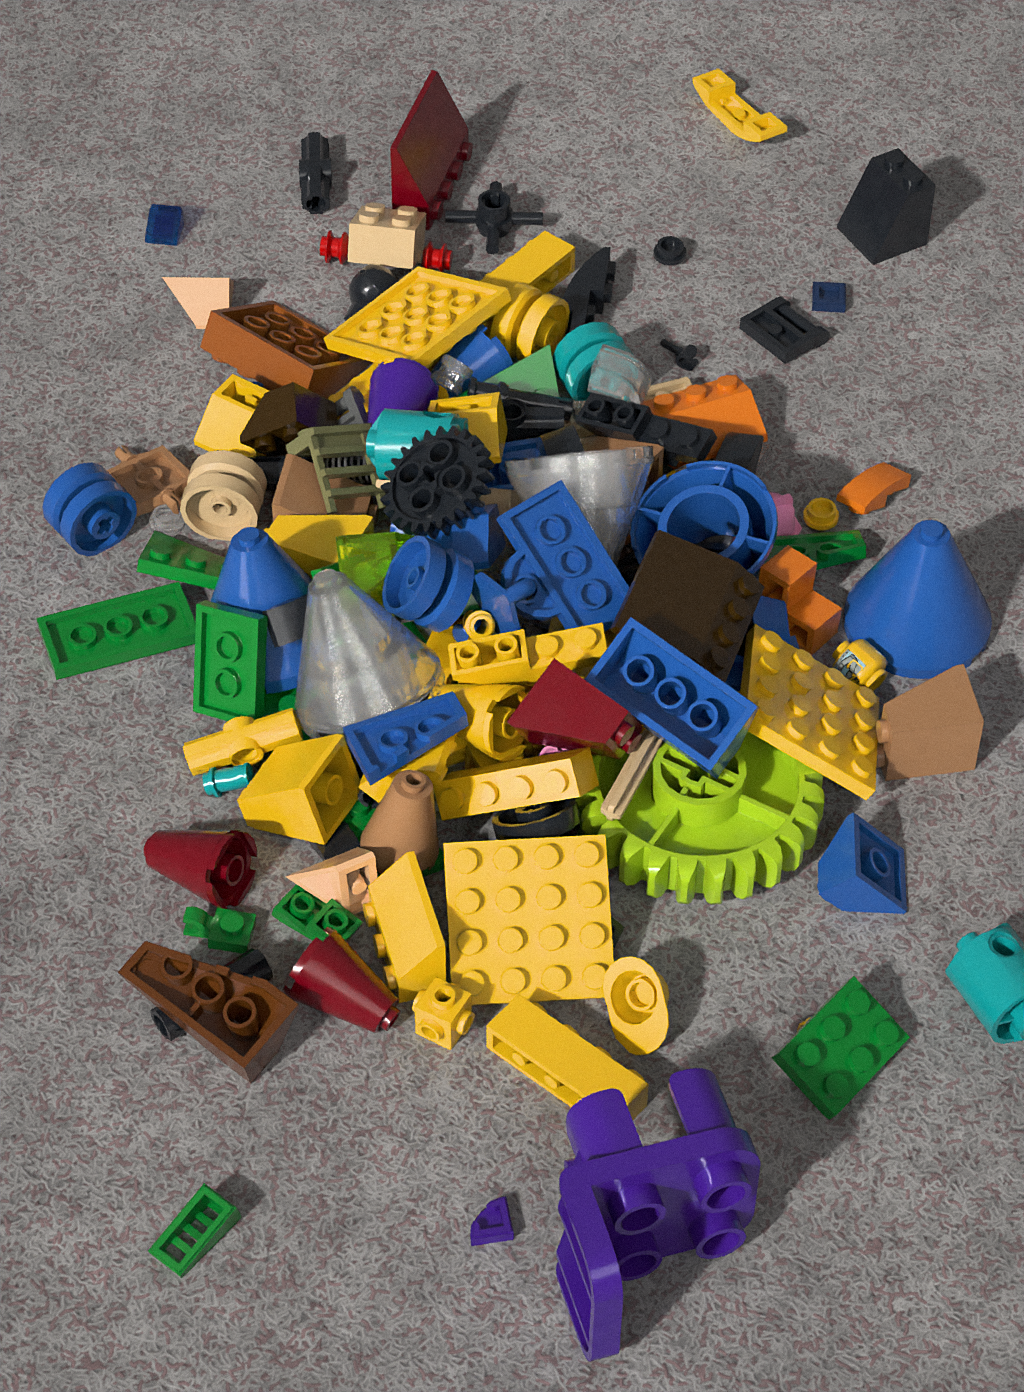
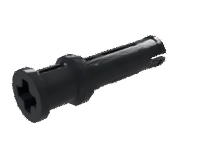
M470 377L467 396L500 392L502 400L508 398L519 399L527 407H564V420L570 421L573 409V399L521 391L509 388L506 382L500 381L499 384L477 381L476 377Z

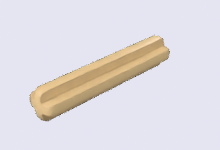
M647 729L643 730L638 746L630 753L600 807L601 813L606 815V819L610 821L622 818L652 764L658 749L664 742Z

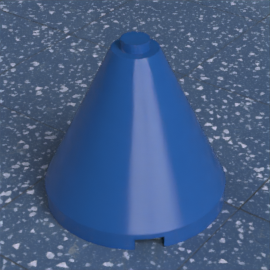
M924 520L917 523L852 587L845 602L843 624L850 643L858 639H865L887 660L885 670L887 672L908 678L931 679L956 665L964 664L965 668L969 667L972 659L981 651L984 652L990 637L992 617L988 603L947 526L939 521Z
M246 527L241 529L231 539L211 602L263 615L262 611L288 599L303 596L316 589L313 579L264 530ZM267 628L266 694L294 689L324 674L340 658L342 654L340 648L342 641L330 644L327 629H324L286 645L274 647Z

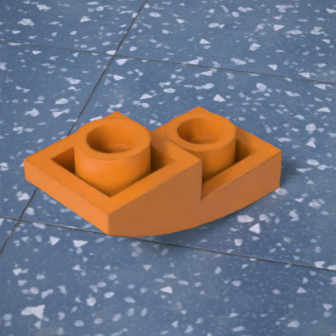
M885 462L879 463L860 473L844 486L837 494L836 501L849 506L848 509L853 513L869 514L871 511L885 507L888 495L909 488L911 474Z

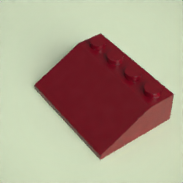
M431 70L390 147L392 209H398L401 206H411L417 208V212H425V230L430 231L435 220L439 221L441 219L443 203L445 200L449 201L451 199L453 183L455 180L459 181L461 179L464 161L469 162L473 150V144L469 142V129L438 71Z

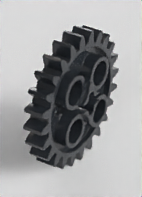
M439 426L435 436L429 430H426L424 440L421 442L416 437H413V447L410 450L402 446L400 450L404 456L401 459L392 458L391 462L396 466L395 469L384 472V475L390 482L384 483L380 487L386 493V495L380 498V501L386 506L383 511L390 518V521L409 537L413 534L415 536H425L427 534L432 540H435L439 530L446 536H449L452 525L455 524L459 529H462V519L465 516L469 519L475 518L472 512L474 506L484 507V503L480 500L481 495L491 494V490L485 484L495 480V477L489 472V470L495 467L494 463L489 459L491 453L476 435H472L465 428L460 432L456 426H452L447 432L442 426Z

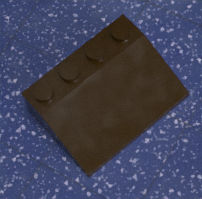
M658 530L654 533L610 630L618 635L629 618L632 617L725 683L765 587L738 562Z

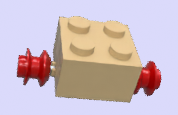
M367 203L365 206H361L349 223V236L347 232H343L340 238H336L332 230H329L327 236H322L320 242V256H325L326 263H329L332 257H336L341 265L348 260V262L413 269L418 262L422 263L423 268L431 270L435 268L439 269V272L451 270L453 251L447 250V243H444L441 249L434 248L432 241L424 247L425 212H417L418 209L411 206L388 209L381 203Z

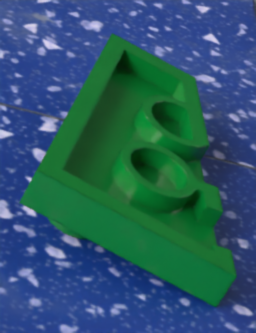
M155 530L138 559L136 572L215 589L225 558Z
M859 530L776 536L774 546L765 563L789 545L817 563L816 570L866 558V543Z

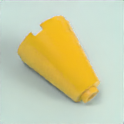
M441 684L430 693L428 699L452 691L455 693L467 713L468 726L457 732L456 735L492 759L502 762L514 760L527 747L522 745L524 738L507 723L528 694L525 691V687L516 684Z

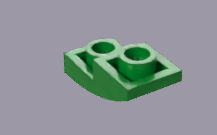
M297 884L281 899L272 911L274 918L312 941L316 937L324 941L328 937L323 931L326 927H332L348 941L363 924L360 919L331 898L326 904Z

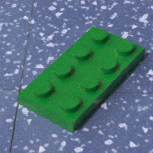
M180 582L36 618L56 680L195 644L196 622Z

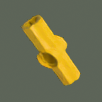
M290 708L256 720L248 716L235 717L224 724L222 731L184 743L183 750L192 775L196 776L208 772L211 767L220 768L229 764L238 766L247 762L253 766L263 759L264 753L274 750L277 746L303 741V733L294 708Z

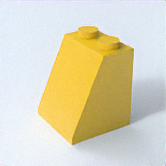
M278 515L271 526L264 529L311 578L312 570L355 555L363 554L364 558L375 554L373 517L368 515Z
M333 734L277 746L237 799L247 826L326 845L358 800V794L361 790L358 788L360 779L344 735Z

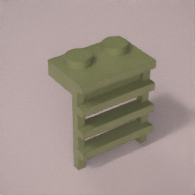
M370 423L310 427L297 433L298 437L286 444L288 454L296 455L300 458L312 457L327 514L337 512L335 499L376 496L379 509L386 508L380 501V498L386 494L382 489L376 487V479L379 478L375 466L366 453V439L371 428ZM364 455L367 465L325 468L323 459ZM370 476L372 485L331 489L329 479Z

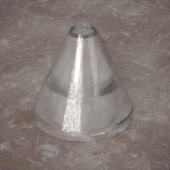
M653 446L572 452L528 457L517 461L516 459L505 461L506 476L522 502L562 480L617 567L654 462Z
M325 569L314 575L307 592L295 697V713L302 730L308 736L314 739L319 738L318 732L344 735L343 727L418 703L429 693L432 698L439 695L444 685L445 673L435 651L343 572Z

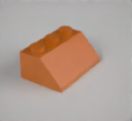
M736 374L724 375L717 380L701 385H690L684 390L670 394H660L653 399L641 402V405L649 406L653 415L712 429L717 439L705 460L717 456L719 448L728 432L761 435L764 438L763 443L768 441V435L751 389ZM679 461L676 467L671 465L669 466L673 470H675L689 463Z

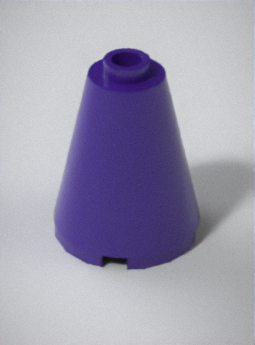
M395 358L393 362L384 364L385 361L378 364L370 378L367 423H370L371 427L384 408L428 412L430 401L438 400V383L435 385L431 379L432 373L425 366L405 358Z

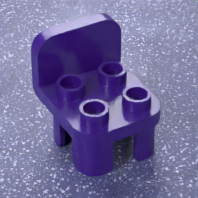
M686 1069L673 1073L669 1078V1090L687 1136L643 1146L625 1098L621 1091L614 1088L598 1091L582 1098L567 1113L566 1131L576 1158L564 1160V1170L559 1178L561 1198L558 1203V1211L565 1229L556 1251L558 1260L556 1277L582 1352L588 1362L619 1354L623 1310L622 1281L639 1279L652 1273L661 1264L662 1257L695 1249L696 1254L701 1258H719L738 1249L746 1239L744 1228L751 1222L754 1216L761 1163L750 1135L745 1130L736 1127L715 1074L708 1069Z

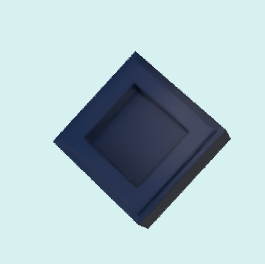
M813 282L812 311L845 313L846 283Z

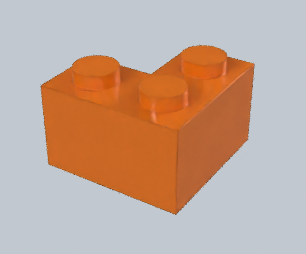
M788 545L760 568L759 582L765 587L761 596L785 601L790 637L795 635L799 649L807 651L812 656L838 633L842 608L813 590L817 563Z

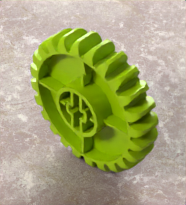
M747 732L741 747L717 779L663 742L621 819H614V821L606 819V815L601 813L600 807L630 754L625 753L621 759L592 754L599 786L581 797H576L581 816L579 822L580 829L585 831V835H606L608 869L619 866L620 882L629 886L635 885L640 880L647 881L646 894L654 898L663 896L667 889L675 890L676 901L680 904L688 905L693 901L695 893H703L706 902L716 905L722 904L724 891L731 890L737 898L747 899L753 897L754 881L768 888L779 884L781 871H795L802 863L803 852L811 849L815 844L825 803V795L822 789L824 775L750 732Z

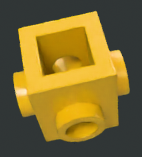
M435 977L427 990L421 989L412 1006V1011L415 1012V1033L449 1050H452L461 1035L467 1034L475 1017V1013L472 1012V994L459 984L448 983Z

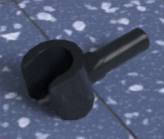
M667 339L661 340L660 345L676 354V364L678 367L691 371L698 364V360L694 358L697 354L696 346L689 344L683 348Z

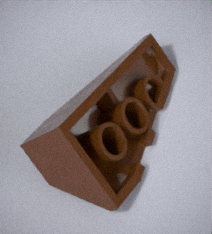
M144 941L118 971L119 975L250 1084L253 1083L278 1053L299 1009L297 1002L265 979L255 976L251 978L232 972L230 968L217 964L214 966L192 959L188 954L148 941Z

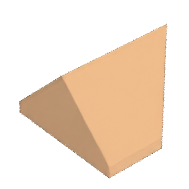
M162 277L196 325V329H206L211 310L232 307L234 281L230 278Z
M360 847L285 876L326 904L331 898L353 915L363 911V903L369 902L368 886L378 878L375 855L372 851Z

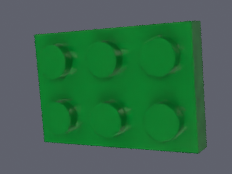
M207 600L196 603L193 712L225 721L240 716H248L255 720L264 717L268 616Z
M853 976L816 1011L776 1052L772 1059L814 1106L830 1120L851 1101L910 1037L857 978Z

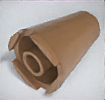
M415 770L399 772L394 777L362 832L360 848L373 852L376 858L377 872L380 874L385 872L405 853L411 851L415 852L421 871L428 867L430 870L435 865L439 853L433 784L430 778L422 772Z

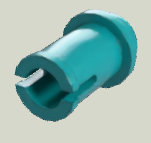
M248 762L243 765L220 770L216 767H211L202 776L204 790L207 795H214L216 798L221 797L222 792L247 787L253 779L254 773Z

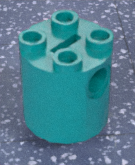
M384 408L369 429L366 439V453L376 468L378 478L380 480H389L384 475V472L395 469L396 466L391 462V459H401L404 455L400 448L403 446L410 450L413 447V437H416L421 442L424 440L426 430H429L435 436L439 426H442L447 432L452 426H456L460 432L464 428L468 430V419L460 418L459 414Z
M1003 923L980 935L976 932L966 934L956 945L959 951L945 970L947 977L994 1042L1005 1044L1024 1040V942L1009 923Z

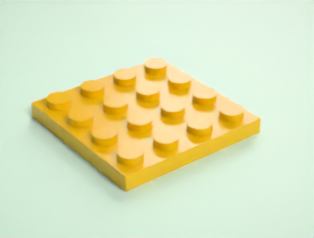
M418 266L323 339L328 350L379 364L385 361L384 364L393 362L395 358L414 360L428 368L430 363L442 354L449 352L458 341L475 332L477 327L485 320L498 314L500 309L512 299L508 288Z
M754 624L746 634L740 690L741 695L759 707L748 732L867 800L876 791L878 745L876 721L879 720L880 698L869 688L859 686L847 679L839 670L829 668L815 660L807 651L797 649L783 641L775 632L765 630Z
M605 834L443 843L451 983L459 984L472 994V1006L509 1004L518 994L530 1002L604 999V975L614 962Z

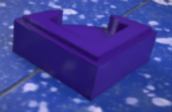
M506 1196L490 1201L486 1208L479 1213L475 1221H473L470 1230L471 1246L514 1240V1231Z

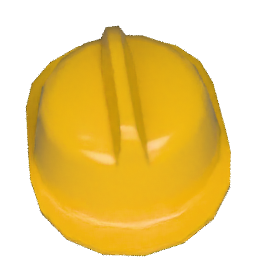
M634 956L622 957L613 962L604 975V999L615 1038L629 1053L647 1055L657 1050L667 1036L669 1028L667 1008L669 1001L668 985L663 976L645 960Z

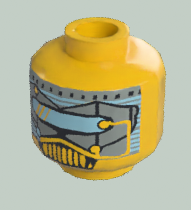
M858 639L852 643L846 640L832 654V657L835 659L832 668L839 670L847 679L857 685L865 686L872 691L877 689L888 675V672L885 670L887 660L865 639Z

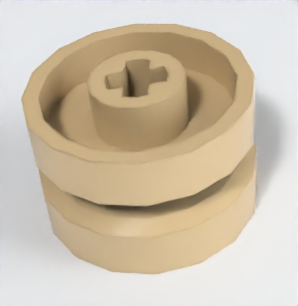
M219 450L209 451L199 456L191 465L187 486L181 499L180 512L184 522L194 532L208 539L231 541L232 537L243 528H256L266 493L267 479L265 474L252 459L240 453Z

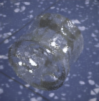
M444 354L441 359L442 366L438 371L433 372L431 379L452 394L460 396L463 391L462 384L466 379H470L474 372L462 362Z

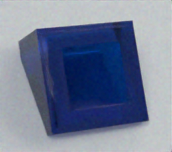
M151 204L145 243L177 246L184 227L183 209L179 206Z

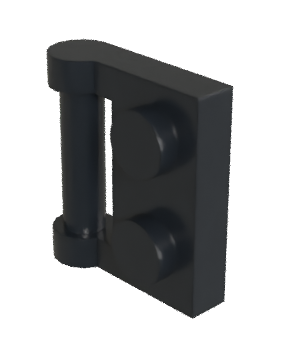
M779 296L740 318L739 329L786 364L811 348H819L827 343L830 333L822 326L816 327L791 308L788 300Z

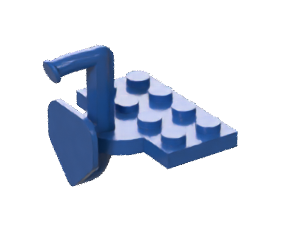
M562 480L513 507L496 519L516 552L506 561L503 567L501 585L485 573L479 572L474 576L472 595L481 610L488 612L494 618L496 634L521 630L517 614L529 620L538 621L558 617L565 630L602 622L605 632L611 629L629 590V586ZM481 619L475 622V631L478 627H480ZM462 624L454 625L452 629L454 639L457 642L466 641L469 636Z

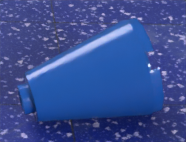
M480 324L475 332L465 336L453 345V348L445 353L430 371L432 373L431 379L435 385L438 383L439 386L444 387L448 391L449 398H453L467 390L471 376L476 377L477 381L482 382L514 364L501 341L496 336L490 340L483 333L488 329L483 324Z

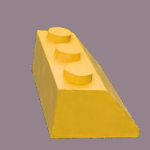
M407 852L368 886L369 902L363 903L366 924L368 927L375 926L377 934L373 935L376 956L378 959L385 957L387 966H383L385 984L390 990L395 989L399 1003L415 1000L421 989L427 990L435 977L446 981V945L415 852Z

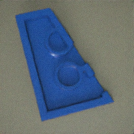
M452 691L343 727L345 741L371 786L468 726L467 713Z

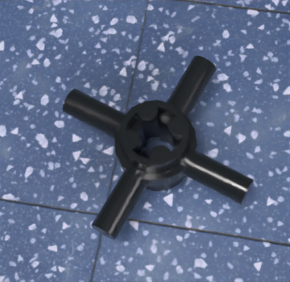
M494 181L490 184L489 190L479 195L478 208L476 210H446L445 223L476 224L479 233L486 237L487 253L493 255L499 251L500 238L505 237L509 233L512 225H543V212H514L511 208L510 196L502 191V184L500 182Z

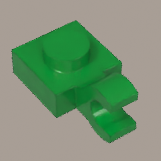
M186 907L183 917V923H186L183 935L208 938V949L244 953L250 947L256 925V914L217 907L213 917L198 907Z

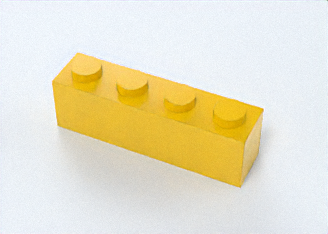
M590 747L453 771L445 775L443 780L433 789L441 820L581 797L599 786Z
M518 994L487 1024V1048L570 1107L592 1093L610 1088L618 1089L622 1092L633 1120L647 1106L649 1084L645 1082L644 1078L637 1071L627 1069L616 1062L605 1049L590 1044L580 1037L579 1033L572 1026L562 1024L550 1016L540 1004L530 1002Z

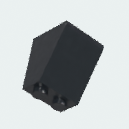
M899 148L872 157L837 224V229L872 265L927 245L936 184Z

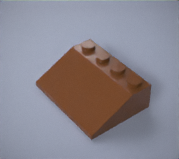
M275 301L211 310L200 348L212 354L214 360L233 366L237 369L238 374L257 380L263 384V388L269 391L295 382L326 399L335 394L373 363L328 350L323 338L330 332Z

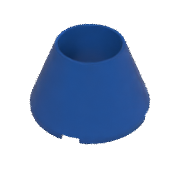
M699 461L686 464V469L678 471L669 477L666 474L663 475L647 489L635 508L630 530L632 548L639 564L642 562L654 533L658 530L695 545L712 536L728 535L736 538L719 555L738 562L755 577L758 575L776 540L778 514L766 485L755 474L729 462Z

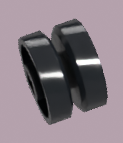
M576 798L500 810L492 818L496 840L585 836L584 830L575 827L580 822L581 817Z

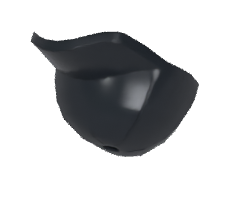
M369 264L363 267L353 277L349 285V296L352 304L344 320H348L399 281V278L382 265Z

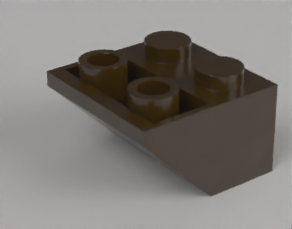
M295 382L266 392L242 431L240 443L265 455H287L286 444L296 439L299 431L310 427L338 425L336 403Z

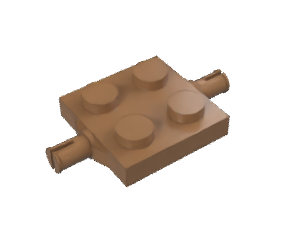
M121 445L122 449L117 447L115 456L121 462L107 471L136 501V517L150 513L162 505H167L174 514H179L180 498H182L184 489L187 486L190 470L163 445L139 454H133L125 445Z

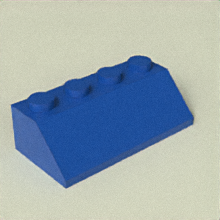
M632 617L629 618L584 679L627 709L644 728L716 779L741 747L759 709L756 704Z

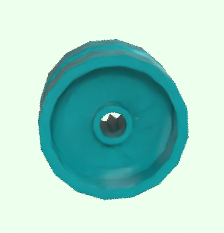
M591 322L572 330L558 343L552 356L555 373L566 387L575 404L585 402L591 392L610 396L633 390L640 377V365L630 348L626 346L617 329L606 322Z

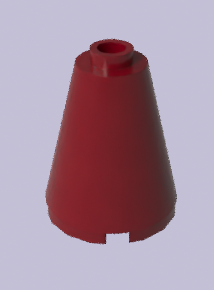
M158 830L147 839L144 845L145 860L151 869L221 909H227L226 906L228 905L237 906L249 892L255 878L256 870L250 869L251 856L257 858V847L254 838L244 831Z
M326 927L323 931L328 937L324 941L316 937L310 943L289 974L295 980L292 988L290 989L284 985L283 993L296 1002L373 1033H377L381 1028L388 1031L401 1013L396 1008L399 999L338 931L332 927Z

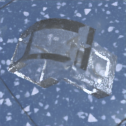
M603 344L592 365L587 391L642 405L651 387V377L648 369L634 355Z

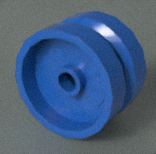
M93 462L78 464L62 473L50 486L42 506L44 518L78 554L85 556L97 555L123 540L134 525L137 514L134 498L102 465Z
M416 535L408 539L397 551L386 573L382 590L383 606L388 613L405 620H414L416 625L440 633L448 629L463 612L472 592L475 576L472 560L468 555L451 548H443L440 543L425 536Z

